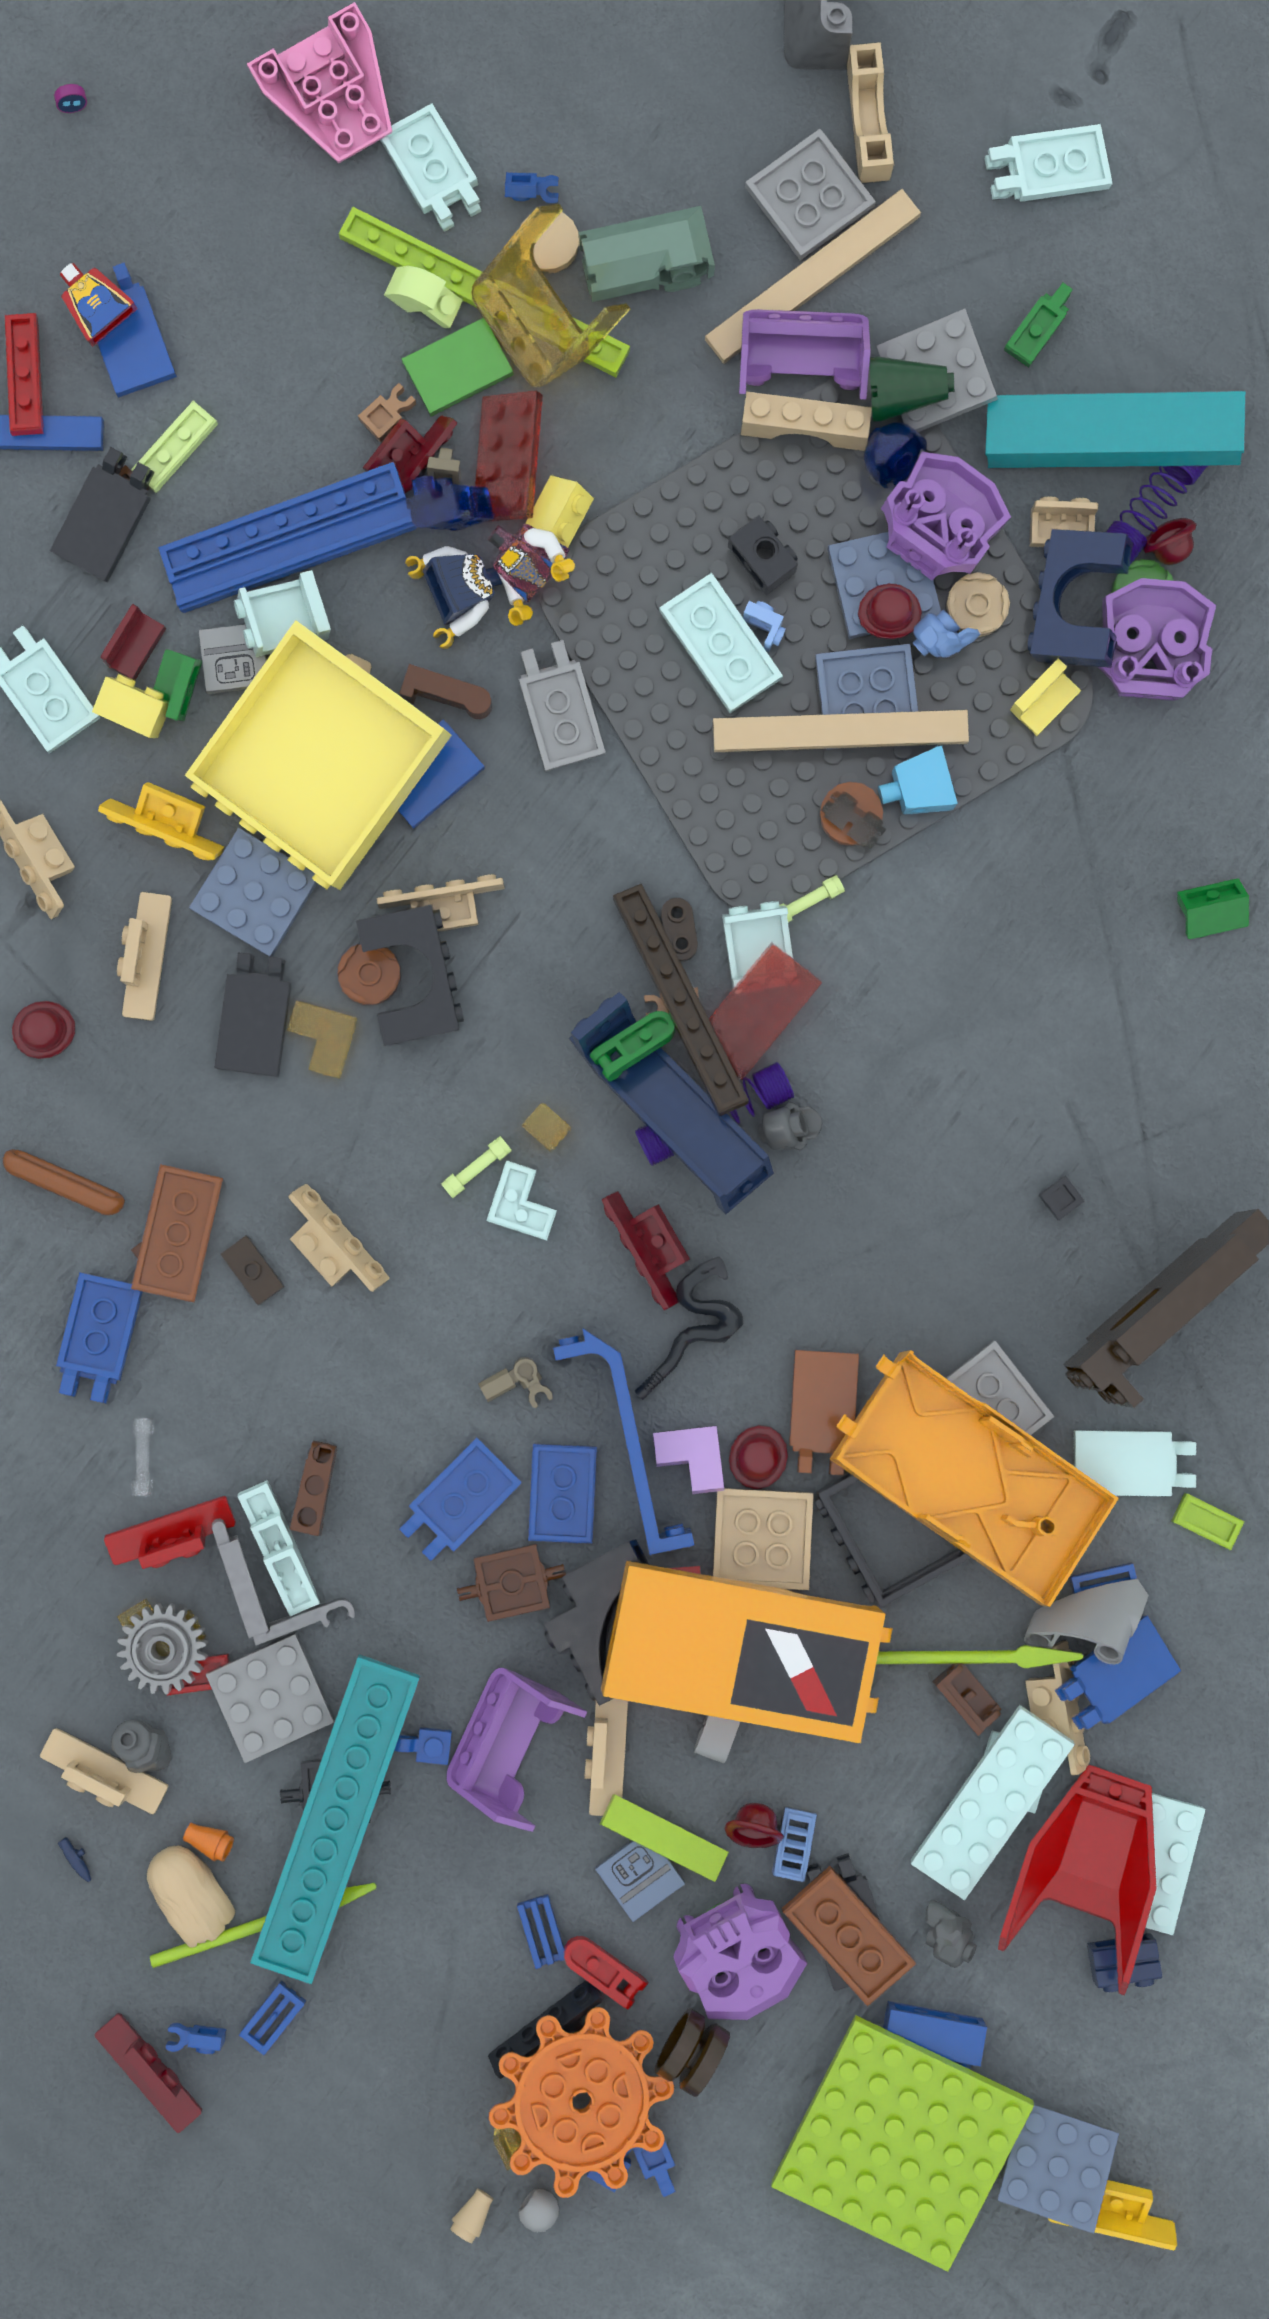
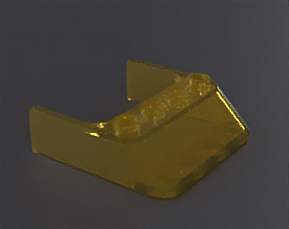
M560 204L537 207L477 278L471 291L474 304L530 386L535 388L547 385L584 361L630 310L627 303L605 307L582 332L536 264L533 253L534 246L563 211Z

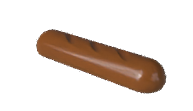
M12 1149L6 1151L3 1156V1165L9 1174L106 1216L115 1215L124 1206L125 1199L120 1193L24 1151Z

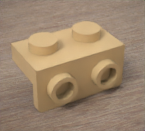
M1043 497L1035 501L1031 509L1030 547H1044L1046 540L1051 537L1052 529L1095 532V514L1098 511V503L1090 502L1087 498H1075L1071 502L1059 501L1056 497Z

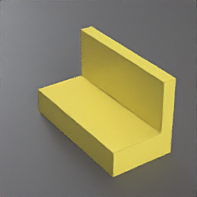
M1059 658L1010 709L1036 736L1081 692L1064 674L1067 666Z

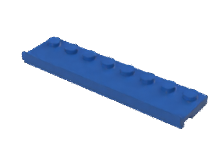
M394 462L158 548L169 582L174 590L177 606L182 613H186L236 595L240 588L245 587L246 591L416 530L417 526L397 467Z

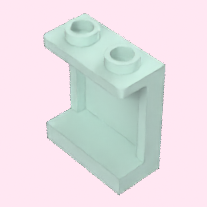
M312 570L300 573L298 580L249 592L246 591L245 587L238 590V597L234 600L236 614L239 619L244 618L247 628L243 630L247 648H253L255 657L272 654L295 620L322 640H328L331 628Z
M779 901L761 903V909L748 911L747 906L729 908V914L722 915L732 988L735 993L798 983L788 927V909L785 905L779 906Z

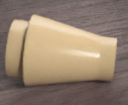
M477 2188L474 2195L452 2218L454 2223L450 2228L451 2231L465 2241L473 2243L476 2237H480L489 2207L494 2200L493 2197Z

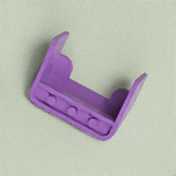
M760 309L744 312L739 394H746V383L752 386H760L771 378V373L834 376V381L840 384L842 389L855 390L859 387L860 399H866L871 350L868 318L851 313Z
M505 1668L496 1669L489 1677L448 1767V1785L494 1822L533 1832L535 1825L518 1813L524 1799V1790L522 1784L514 1778L540 1720L553 1724L560 1719L564 1711L585 1718L587 1711L553 1689Z

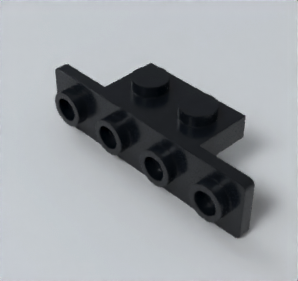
M585 1980L489 2053L488 2058L495 2075L499 2079L504 2077L499 2070V2061L504 2054L514 2052L521 2056L529 2057L538 2051L540 2039L536 2032V2024L543 2016L550 2015L555 2017L559 2021L561 2028L568 2033L580 2031L585 2024L581 2018L592 2008L603 2002L599 1989Z

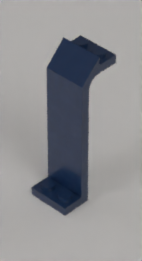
M618 992L612 998L604 1000L599 1009L591 1016L580 1020L574 1030L571 1031L572 1036L569 1037V1040L594 1073L713 1193L717 1206L726 1215L774 1174L769 1155L727 1113L719 1117L709 1095L661 1047L623 1071L615 1080L608 1081L602 1074L603 1068L600 1064L596 1065L590 1058L591 1052L637 1022L632 1014L628 1000ZM616 1051L610 1055L612 1061L620 1058V1055Z

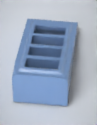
M785 1807L780 1828L784 1838L777 1844L772 1867L774 1876L805 1882L816 1813ZM790 1819L808 1823L807 1828L790 1826ZM787 1833L805 1836L804 1842L788 1839ZM785 1847L800 1849L802 1853L797 1855L784 1852ZM782 1861L799 1863V1868L783 1866Z

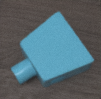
M942 746L935 747L894 766L892 770L894 782L878 786L881 803L886 804L899 800L903 814L954 810L958 804Z

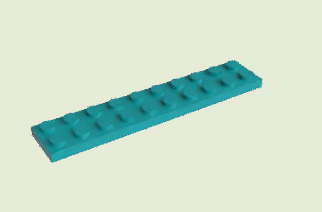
M360 1654L358 1655L254 1950L251 1964L312 1984L420 1675Z

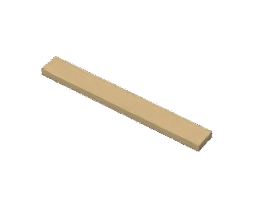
M901 189L705 336V341L722 363L725 364L741 352L744 312L755 309L797 310L920 218L921 212L904 190Z
M968 710L713 718L714 752L968 744Z

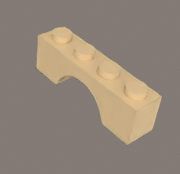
M881 42L850 45L847 59V75L858 177L861 183L890 181L894 161L891 134L887 131L884 113V68Z
M746 391L741 435L773 439L784 434H804L824 439L833 447L865 451L869 436L872 407Z

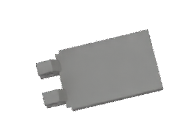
M563 640L551 643L556 665L539 670L534 650L529 649L521 652L526 674L521 675L519 683L545 772L606 755L580 662L576 663L575 660L569 661Z

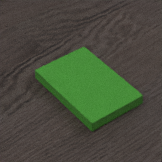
M485 317L402 358V363L430 417L514 375Z

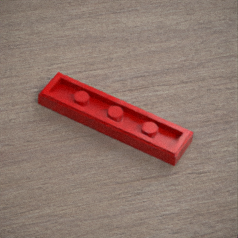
M36 313L5 315L10 433L12 436L44 434L38 317Z

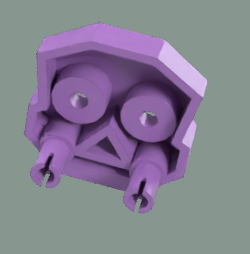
M921 452L906 482L900 481L881 507L888 523L889 541L886 547L896 555H901L900 558L907 563L910 562L911 566L915 569H920L921 573L930 580H933L938 575L950 572H966L971 574L989 549L988 542L1011 518L995 483L959 457Z
M1140 578L1105 596L1102 605L1103 628H1110L1117 638L1112 667L1098 668L1111 680L1118 692V696L1172 701L1183 698L1199 681L1210 674L1212 648L1206 645L1216 605L1186 582ZM1128 629H1134L1137 632L1136 639L1128 638ZM1178 632L1184 636L1183 643H1177L1174 640L1175 633ZM1152 658L1158 670L1145 669L1143 666Z
M740 1884L743 1893H740L739 1888L736 1887L733 1891V1898L697 1918L685 1915L686 1924L683 1923L681 1918L677 1922V1930L681 1937L673 1957L678 1971L689 1990L699 1994L708 2019L748 2020L786 1999L807 1965L803 1952L790 1938L789 1930L775 1903L771 1900L755 1898L754 1891L748 1884ZM767 1948L766 1951L759 1952L761 1949ZM724 1972L723 1975L716 1976L718 1973Z

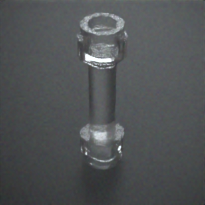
M133 1418L132 1435H136V1479H132V1496L152 1495L153 1479H149V1435L154 1434L153 1418Z

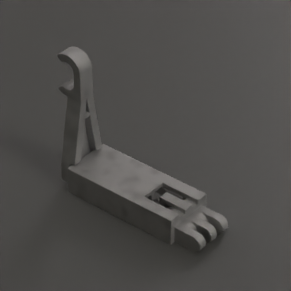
M215 1519L212 1522V1531L248 1638L253 1637L255 1645L262 1644L319 1621L327 1628L330 1623L326 1618L328 1611L341 1606L348 1609L347 1615L354 1618L355 1611L351 1602L347 1599L339 1598L302 1611L291 1617L287 1616L269 1622L268 1627L238 1536L235 1535L229 1538L222 1519Z

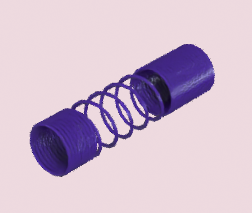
M1159 466L1160 472L1150 474V485L1140 487V497L1130 500V510H1123L1119 516L1120 521H1114L1106 531L1108 533L1127 534L1133 542L1129 567L1148 542L1147 538L1140 531L1123 522L1122 515L1127 512L1132 513L1145 528L1153 532L1158 531L1157 526L1152 520L1133 510L1132 502L1142 500L1144 505L1154 515L1161 519H1167V513L1159 505L1143 498L1142 489L1145 487L1152 488L1154 493L1163 502L1175 507L1177 506L1176 499L1164 489L1154 486L1152 484V477L1159 474L1175 491L1186 494L1187 488L1184 485L1195 484L1198 477L1208 466H1163L1167 473H1163L1162 466ZM1166 477L1177 482L1184 491L1176 488ZM1157 490L1166 494L1175 504L1163 498ZM1147 503H1150L1156 508H1158L1164 514V516H1161L1160 514L1155 512ZM1138 516L1147 520L1155 529L1147 526Z
M778 1062L753 1073L752 1077L755 1085L749 1078H743V1088L749 1099V1104L745 1105L752 1117H755V1112L748 1095L745 1080L755 1090L767 1110H771L774 1106L776 1107L794 1098V1092L789 1080ZM737 1110L731 1111L730 1114L735 1122L740 1124ZM644 1125L641 1129L635 1130L638 1141L651 1166L674 1156V1153L647 1126Z

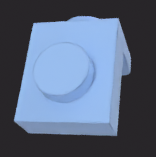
M749 601L744 611L743 619L745 622L769 632L764 644L765 651L769 652L773 644L779 646L786 628L781 627L784 616L773 612V607L764 602L757 601L755 604Z

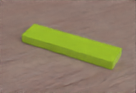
M615 1794L612 1795L599 1824L712 1882H716L729 1853Z

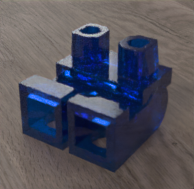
M422 476L412 480L414 497L406 499L407 509H411L412 522L418 528L459 531L494 519L487 487L453 484L452 478L433 480V476Z

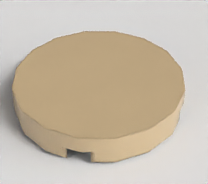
M554 209L538 210L530 214L522 222L517 235L518 251L524 263L535 271L540 272L541 270L544 272L548 271V273H557L567 268L576 258L579 247L578 230L573 220L563 212Z
M980 572L967 574L960 578L949 591L946 602L947 613L959 625V631L961 632L966 628L978 629L981 633L979 637L990 635L999 629L1008 616L1010 606L1006 588L992 575Z

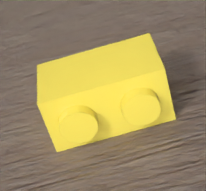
M550 475L523 529L528 531L529 529L536 528L553 532L558 542L568 549L594 498L578 482Z
M118 674L117 678L105 677L92 712L148 738H158L165 722V714L169 705L168 701L163 700L165 694L150 687H146L145 691L134 686L135 680Z

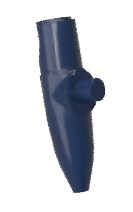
M67 1837L63 1838L57 1844L62 1849L65 1858L81 1878L87 1882L91 1881L90 1872L82 1856L85 1854V1850L83 1848L80 1850L74 1848Z

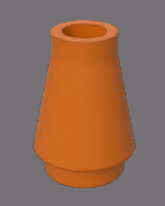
M190 1823L184 1833L183 1841L191 1844L212 1861L220 1860L224 1862L232 1849L234 1837L228 1835L226 1830Z

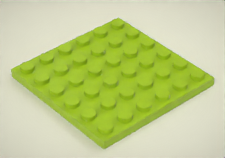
M855 2015L772 2179L771 2187L948 2272L1034 2107V2102L1031 2098Z

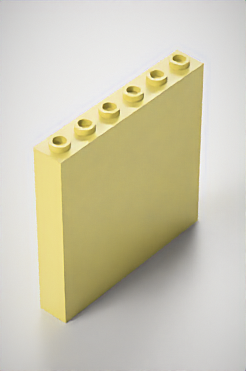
M295 620L185 776L193 781L191 788L205 798L210 794L218 801L215 806L225 814L231 816L234 812L242 818L239 822L242 827L252 834H255L258 830L266 836L263 842L278 853L283 849L290 854L288 861L302 871L307 867L315 874L312 879L328 890L331 885L341 890L452 735Z

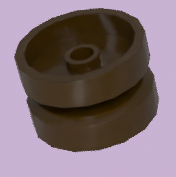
M688 2008L666 2040L657 2059L654 2073L668 2082L675 2080L680 2075V2089L693 2097H697L715 2073L728 2046L730 2032L718 2024H712L705 2029V2016L692 2008Z

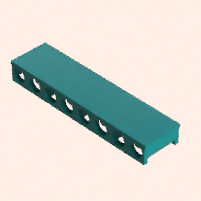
M1246 391L997 395L998 400L988 403L985 454L988 460V468L1240 465L1242 453H1244Z

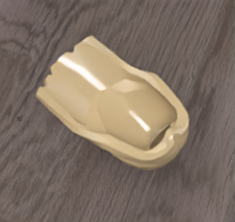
M182 1846L167 1847L153 1857L147 1870V1881L159 1908L169 1924L189 1947H195L197 1943H205L206 1940L213 1941L217 1939L225 1930V1925L229 1924L233 1919L235 1909L228 1896L217 1883L207 1864L191 1850Z

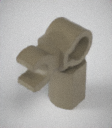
M529 1357L519 1358L514 1363L513 1369L508 1371L505 1368L478 1383L488 1402L516 1387L515 1383L518 1381L523 1389L528 1388L529 1402L534 1408L538 1407L535 1401V1395L538 1392H544L549 1400L553 1399L551 1390L546 1385L540 1383L542 1376L537 1369L536 1363Z

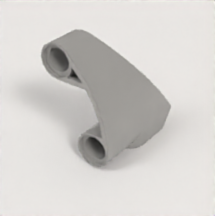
M1138 1579L1105 1584L1054 1601L1050 1607L1043 1606L1033 1613L1024 1641L1029 1646L1052 1649L1060 1635L1085 1639L1096 1643L1094 1654L1099 1660L1107 1664H1119L1122 1662L1129 1639L1133 1636L1140 1622L1149 1595Z

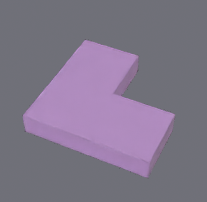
M717 1426L653 1433L657 1467L689 1463L692 1494L724 1491Z

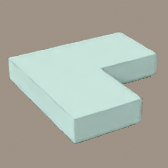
M506 1161L486 1221L547 1241L557 1210L527 1201L537 1170Z

